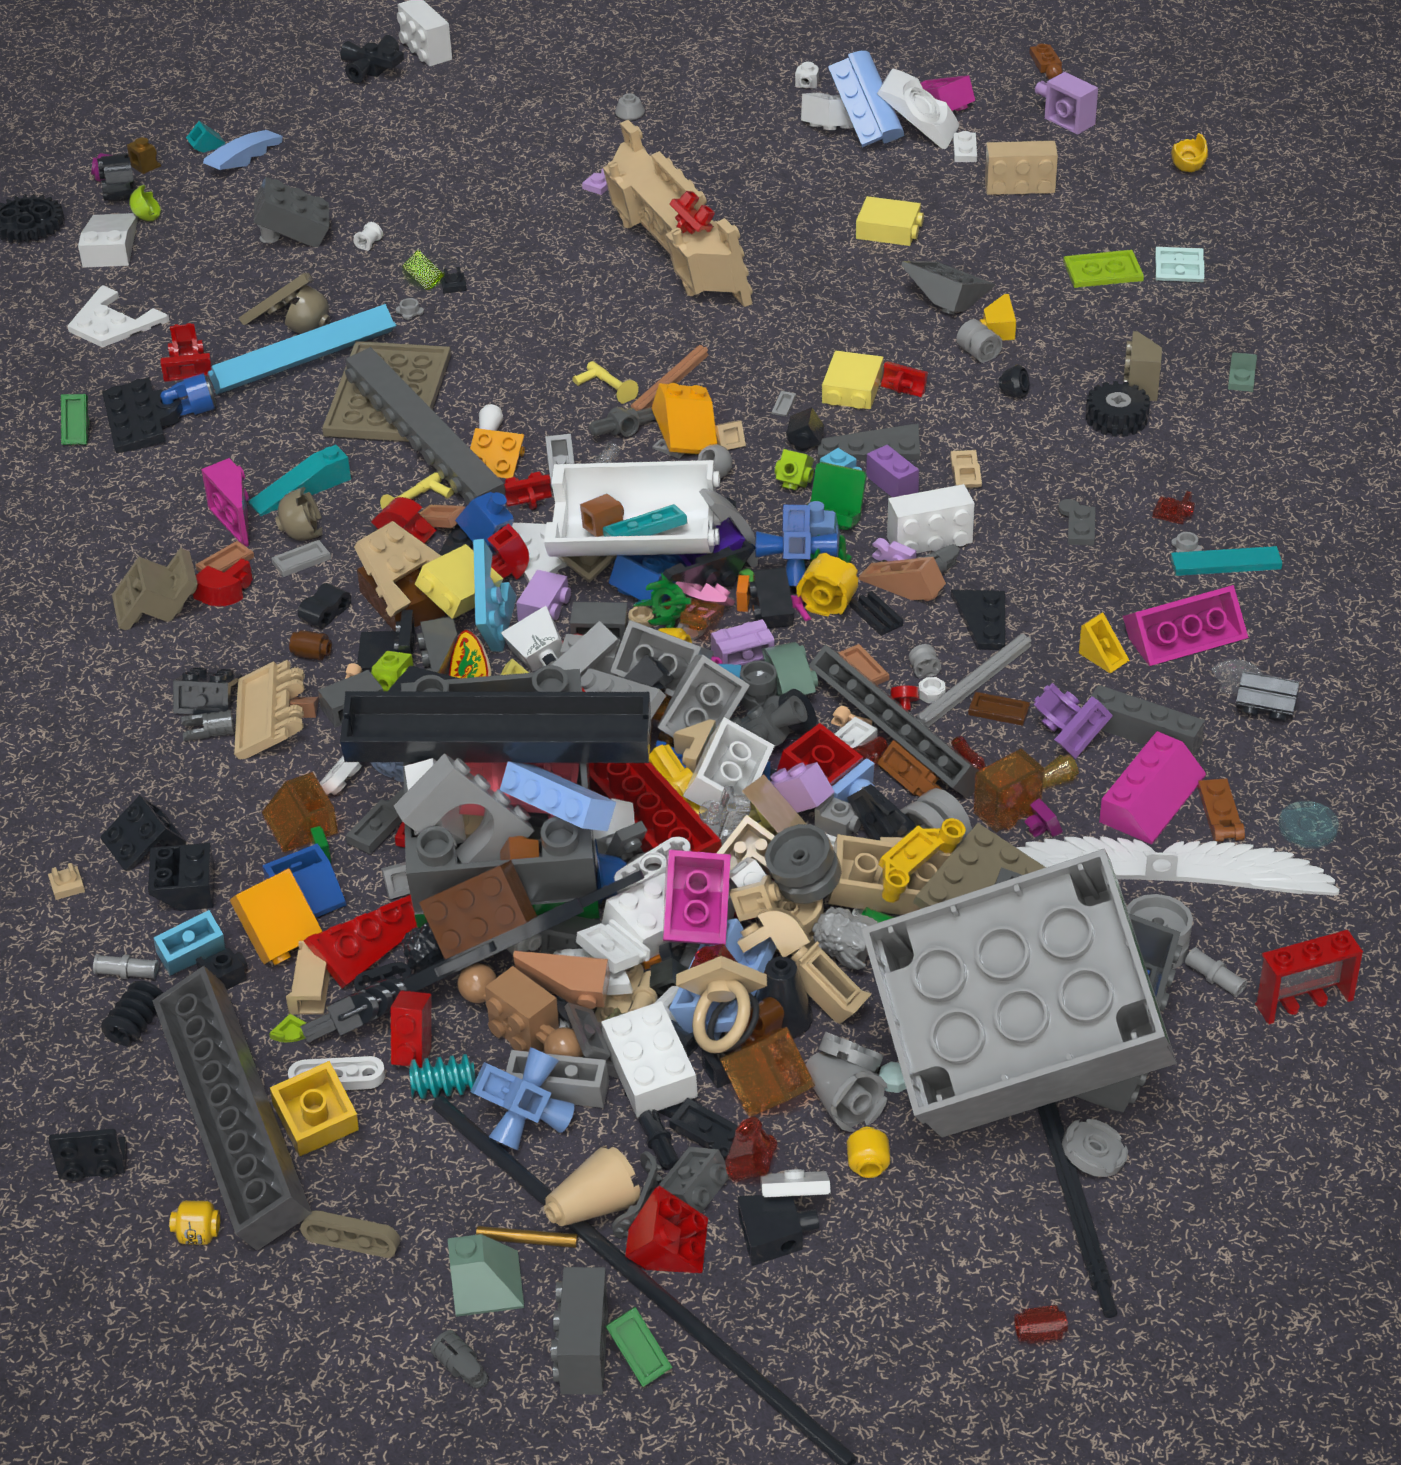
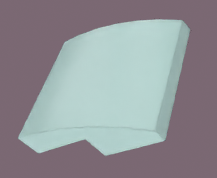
M1156 247V280L1204 282L1203 249Z

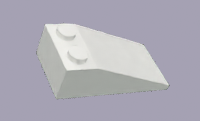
M134 213L93 215L81 232L78 244L82 267L128 266L138 217Z

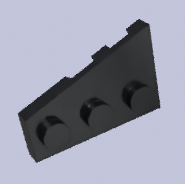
M951 589V597L958 607L960 616L963 617L967 625V630L977 650H1001L1005 647V591Z

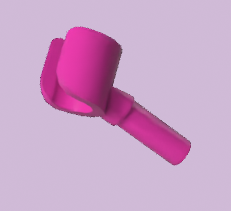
M791 595L793 608L799 611L805 621L811 620V617L804 608L801 596Z

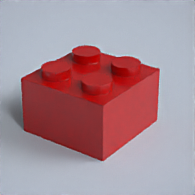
M819 723L783 750L777 771L783 768L789 771L800 763H804L806 766L817 762L830 785L833 786L860 764L863 756Z

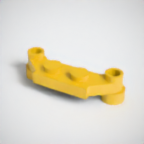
M949 818L943 821L941 828L923 829L918 825L880 858L878 864L883 868V899L890 903L897 902L908 886L910 875L938 851L952 853L956 849L957 844L963 839L966 831L964 824L957 819Z

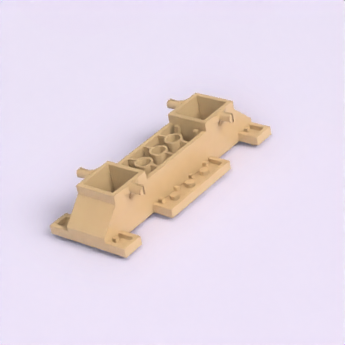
M629 120L621 122L620 125L625 142L620 144L613 160L603 167L612 205L619 212L623 226L631 228L641 223L669 252L674 272L683 281L682 283L688 296H694L703 291L732 292L733 296L744 307L752 305L751 294H753V291L746 277L749 273L742 259L745 255L742 247L739 245L740 233L735 225H731L724 218L718 222L711 220L710 223L714 227L710 232L702 230L701 232L695 231L693 234H690L688 231L681 233L680 228H676L678 221L675 219L679 213L669 203L672 199H680L686 191H693L699 197L698 202L694 206L698 211L701 205L707 204L704 193L698 191L690 179L687 180L682 171L674 167L670 158H665L660 151L652 155L646 152L641 143L643 135L638 126H634Z

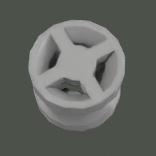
M918 645L909 653V661L918 678L936 676L941 670V663L938 657H936L935 649L931 645Z

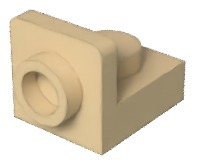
M770 875L763 876L760 882L732 889L729 893L739 922L758 917V913L762 910L776 908L781 900L777 883L772 882Z

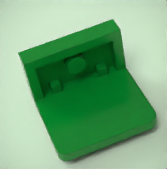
M820 462L816 465L811 502L820 501L824 504V511H834L839 529L849 530V527H853L860 521L867 479L866 472L825 462Z

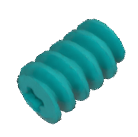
M467 1054L462 1055L460 1064L457 1063L454 1055L449 1057L448 1065L444 1064L441 1057H437L434 1067L431 1066L428 1058H424L422 1068L418 1067L415 1059L411 1060L410 1063L412 1100L415 1091L418 1092L421 1099H426L428 1089H430L434 1098L439 1097L441 1088H443L446 1096L452 1095L454 1087H456L459 1095H464L466 1086L468 1085L471 1090L476 1081L474 1060L471 1063Z

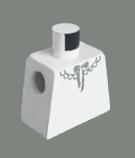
M546 606L501 632L510 650L532 671H536L543 666L552 665L560 657L563 642Z

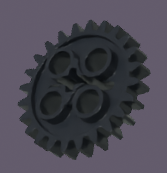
M24 194L23 198L15 196L13 201L6 199V204L0 203V239L5 240L8 238L9 243L13 240H17V243H20L22 240H26L29 243L30 239L39 241L38 237L47 238V233L55 234L54 229L59 230L60 225L64 224L62 206L58 204V200L53 201L52 197L45 199L44 195L36 197V194H33L31 197H27Z

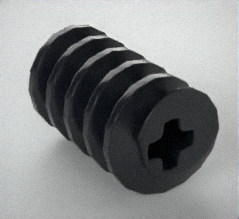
M146 981L132 982L128 990L123 993L121 999L117 1001L115 1007L110 1010L108 1017L102 1021L101 1029L104 1035L111 1042L129 1047L130 1041H138L141 1033L146 1031L147 1024L153 1021V1015L157 1014L152 1000L163 994L162 990Z

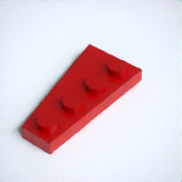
M411 895L386 904L370 913H364L343 924L330 927L321 933L308 936L303 941L314 955L326 962V970L339 986L344 988L358 974L364 972L404 939L407 932L417 927Z

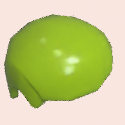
M141 185L130 196V208L138 218L148 222L154 221L160 216L161 208L153 198V192H144L146 186Z

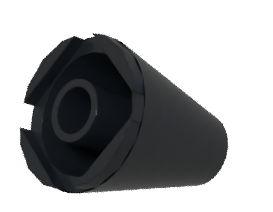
M775 957L768 961L764 970V974H767V986L758 989L755 998L759 1003L766 997H772L781 1004L784 1010V1018L780 1032V1041L792 1040L809 1030L813 1021V1011L796 963L787 957Z

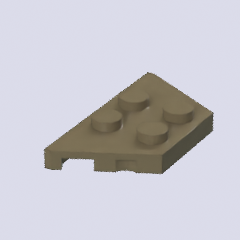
M309 272L303 273L240 316L239 320L243 325H246L265 312H268L269 315L292 302L299 291L313 282L314 279Z

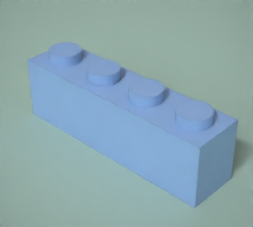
M508 761L500 787L502 792L583 829L608 831L616 805L614 800L532 764Z

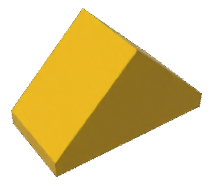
M1103 612L1081 626L1080 655L1108 673H1112L1130 661Z

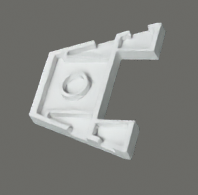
M103 285L69 323L68 330L100 347H105L130 337V334L138 331H147L151 329V326L159 323L165 324L169 322V316L154 308L136 320L107 307V305L119 298L118 292Z

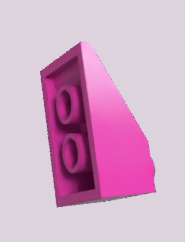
M969 75L920 82L923 89L929 92L935 99L946 102L951 111L968 108L967 104L975 101Z
M230 458L203 468L202 475L208 508L241 544L246 547L249 546L248 508L246 502L249 500V496L243 484L245 480L243 469L240 466H236Z
M669 850L665 872L663 941L726 945L730 854Z

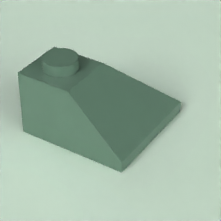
M482 1234L448 1238L456 1317L524 1308L517 1250Z

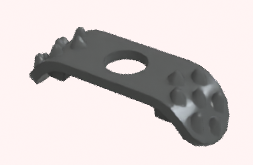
M648 1151L640 1154L641 1164L648 1173V1177L636 1205H630L627 1213L620 1215L612 1224L613 1233L618 1238L628 1237V1230L654 1189L658 1187L659 1182L663 1180L657 1172L662 1169L656 1163L657 1157Z

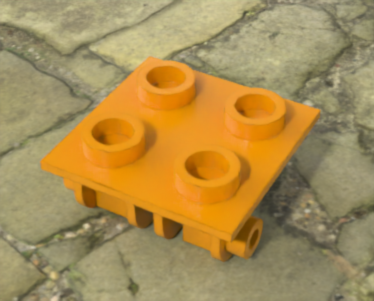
M475 428L470 449L497 477L511 478L514 477L519 456H524L525 447L522 446L524 434Z

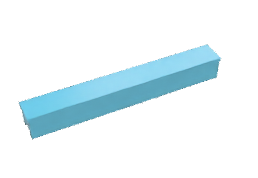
M386 304L213 365L211 366L212 370L208 371V375L214 386L215 393L220 394L353 346L355 341L364 342L389 333L395 328L396 324L393 322Z

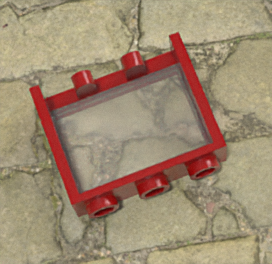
M1347 929L1262 953L1263 966L1255 1005L1268 1025L1274 1023L1277 1002L1279 1000L1289 1014L1295 1015L1299 1012L1300 1006L1294 996L1308 993L1317 1006L1323 1007L1327 1005L1328 997L1322 988L1337 985L1347 1002L1353 1001L1363 954L1362 949Z

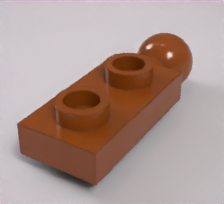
M1038 44L1037 46L1030 47V55L1040 73L1046 72V77L1049 80L1063 73L1062 62L1051 45Z

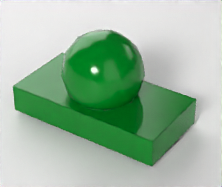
M61 395V445H87L88 427L90 424L88 395Z
M636 1307L631 1308L605 1325L642 1387L673 1368Z

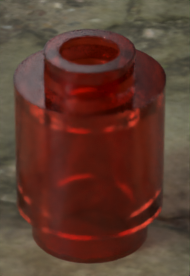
M1056 1304L1023 1309L1022 1313L1014 1315L1015 1331L1019 1342L1027 1341L1028 1344L1062 1340L1063 1332L1068 1331L1065 1311H1059Z

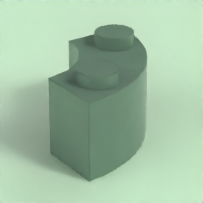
M796 642L761 648L764 661L769 662L776 668L777 696H781L791 689H797L804 695L816 692L815 687L818 686L817 674L813 670L810 671L803 645L799 646Z

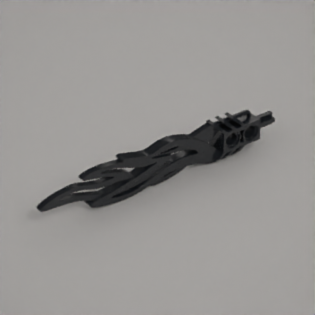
M641 870L636 871L583 897H577L544 912L519 927L452 957L443 958L400 981L394 978L382 979L325 1006L328 1013L301 1025L300 1028L307 1043L335 1030L341 1036L391 1012V1006L400 991L416 992L584 912V907L645 877Z

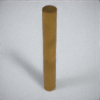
M477 1226L476 1235L482 1234L501 1242L576 1248L578 1234L485 1226Z

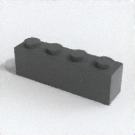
M1098 685L1090 698L1094 697L1113 715L1101 729L1102 731L1146 745L1158 731L1182 741L1193 756H1195L1202 744L1205 724L1203 719Z

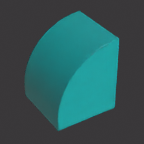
M198 121L186 137L194 149L203 153L218 149L226 144L219 133Z

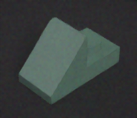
M1232 353L1228 383L1229 390L1253 392L1257 361L1256 354Z

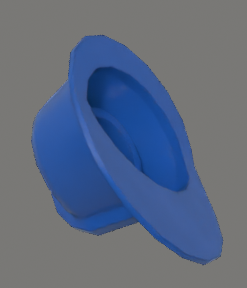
M595 838L598 860L596 871L597 888L600 889L615 882L616 872L628 864L620 857L599 853ZM615 892L598 900L599 905H601L603 899L613 897L618 893Z

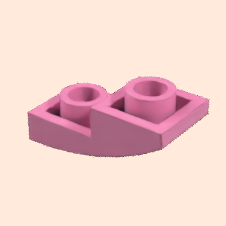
M676 582L683 590V593L698 600L722 606H733L735 603L734 600L728 597L731 592L718 583L715 587L706 583L703 588L701 584Z

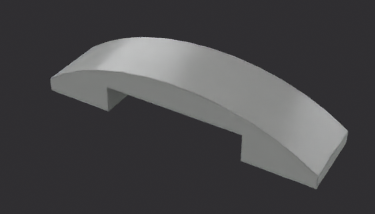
M704 488L701 489L699 493L717 518L723 522L729 517L744 536L745 541H750L755 546V536L752 529L733 504L717 492ZM755 550L747 560L751 567L757 566L758 558H755Z

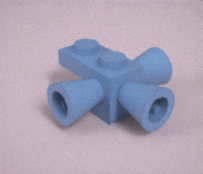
M530 1047L522 1079L490 1064L483 1063L470 1092L508 1109L489 1135L490 1138L518 1150L526 1118L536 1123L541 1119L559 1133H562L567 1128L574 1113V1104L550 1098L551 1092L540 1088L559 1062L558 1059Z

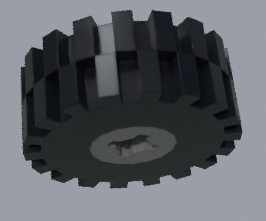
M1113 381V384L1110 385L1108 382H1105L1102 387L1097 385L1087 395L1085 414L1087 424L1089 426L1093 425V430L1096 432L1101 430L1103 435L1112 433L1111 437H1117V434H1122V437H1126L1128 433L1135 435L1138 430L1142 431L1145 425L1147 426L1150 397L1146 395L1144 389L1138 390L1139 386L1135 384L1131 387L1128 382L1118 384V381Z

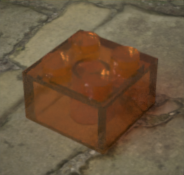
M1021 748L976 772L973 813L995 832L1004 828L1009 829L1025 816L1034 815L1030 804L1039 798L1042 800L1044 767Z

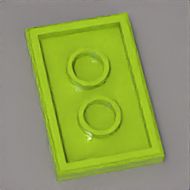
M1133 250L1065 256L1063 259L1074 288L1144 281V275Z

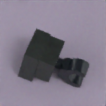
M671 942L659 946L662 962L651 966L650 988L661 996L671 986H676V974L686 970V967L679 963L681 959L680 948L672 951Z

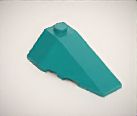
M337 445L326 447L321 451L313 453L249 500L248 503L260 516L278 510L280 500L294 490L305 487L304 494L310 492L311 495L349 481L351 480L348 456Z

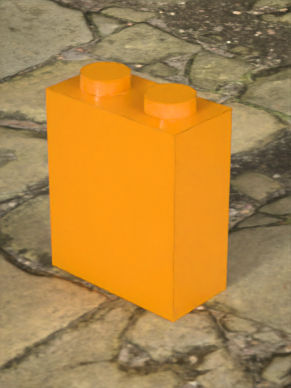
M290 869L230 899L263 964L272 961L274 965H277L291 957L289 951L299 947V941H303L313 934L323 932Z

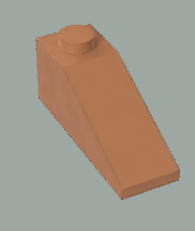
M934 557L871 563L858 577L863 582L910 600L924 599V601H930L938 596V592L946 584Z
M514 951L513 958L516 969L535 983L569 1003L589 1009L595 1007L605 1008L610 979L608 959Z

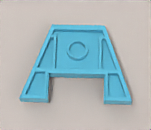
M484 539L473 540L475 624L491 651H503L505 639L501 632L509 628L517 595L509 582L501 583L500 587L495 586L490 577L492 552Z

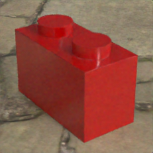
M400 991L391 1006L392 1065L410 1066L411 1060L415 1059L418 1067L422 1068L424 1058H428L431 1051L432 994Z

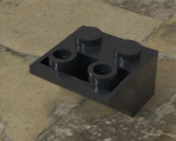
M210 843L150 848L149 895L180 911L214 907L215 864Z

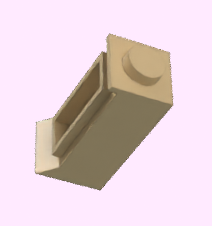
M299 941L300 950H298L292 992L286 996L289 1014H324L330 973L326 970V962L314 955L304 941Z
M818 941L808 949L803 945L794 953L791 959L798 967L804 988L808 995L835 1022L841 1024L861 1007L871 996V993L862 991L818 946Z

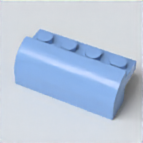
M857 51L848 54L849 58L828 66L862 147L881 139L883 143H888L904 136L903 128L894 108L877 94L883 82L868 51Z
M728 919L726 945L700 944L689 969L723 956L764 973L766 964L772 959L777 947L771 937L743 953L737 943L739 938L743 937L740 933L743 927L738 919ZM679 987L669 1010L681 1028L692 1033L693 1015L701 996ZM757 990L751 992V994L755 996ZM737 1000L728 1004L719 1014L714 1026L713 1034L715 1040H719L722 1032H729L732 1028L738 1011ZM713 1001L708 1009L705 1020L706 1033L712 1013L720 1004Z

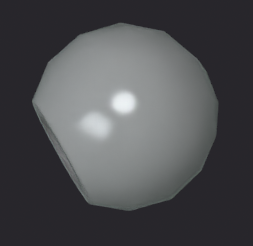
M708 445L698 455L697 461H714V470L720 472V479L726 476L732 468L733 460L730 452L721 445Z

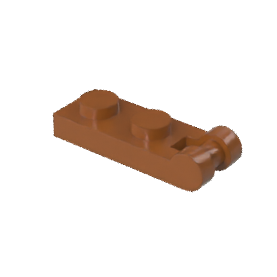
M1227 778L1198 780V790L1213 840L1217 842H1223L1227 838H1234L1235 841L1244 840V825L1240 821Z

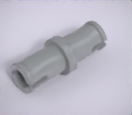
M1197 947L1193 948L1185 959L1186 965L1191 966L1206 976V981L1211 984L1215 982L1233 994L1234 997L1241 994L1247 986V980L1242 979L1227 969L1224 962L1220 960L1216 962Z
M96 954L93 962L94 974L118 975L121 979L139 977L155 980L159 968L158 960L135 959L131 955L125 954L122 957Z

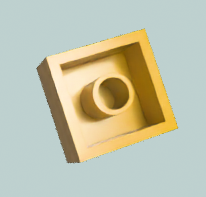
M330 1061L270 1087L272 1104L299 1157L359 1130L357 1113Z

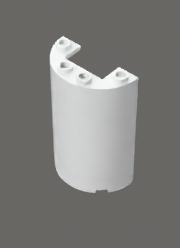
M713 460L554 464L552 488L555 508L553 522L546 523L544 538L546 552L549 557L712 553L714 546L719 545L720 535L716 525H721V521L710 509L699 491L704 488L716 492V487H720V472L714 470ZM604 494H609L621 502L624 508L623 520L675 504L687 515L688 524L651 536L604 537L602 535L595 537L582 527L580 504Z

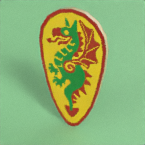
M468 630L462 631L454 646L449 676L457 678L491 676L489 659L480 639Z

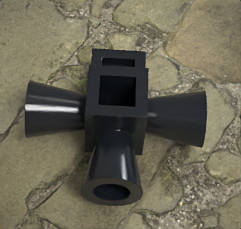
M385 35L378 45L368 42L362 48L350 41H346L341 48L340 57L343 62H352L345 67L347 77L354 83H360L366 75L378 77L388 68H395L404 61V52L399 51V44L394 37Z

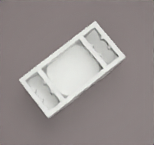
M892 69L877 94L940 148L946 149L953 138V133H956L959 127V123L947 103L935 99L929 92L924 90L918 78Z

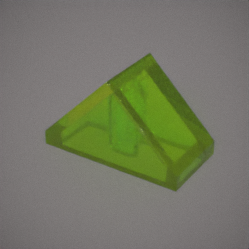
M419 249L402 265V269L426 290L432 289L444 276Z

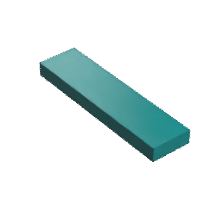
M1277 546L1171 553L1170 558L1175 576L1282 569V560Z

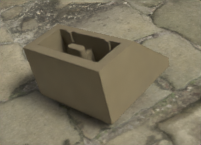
M1133 331L1132 341H1127L1123 383L1128 382L1131 387L1134 384L1139 386L1138 390L1144 389L1146 395H1149L1150 401H1157L1162 347L1137 331Z

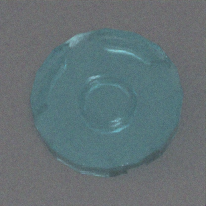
M1298 801L1289 804L1282 810L1278 826L1282 836L1290 843L1293 841L1296 844H1300L1299 847L1321 848L1333 842L1338 833L1339 822L1334 812L1323 804L1312 801Z

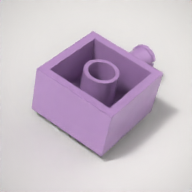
M1066 72L1052 78L1047 83L1044 81L1037 83L1035 93L1046 98L1045 119L1075 134H1080L1095 125L1098 87Z

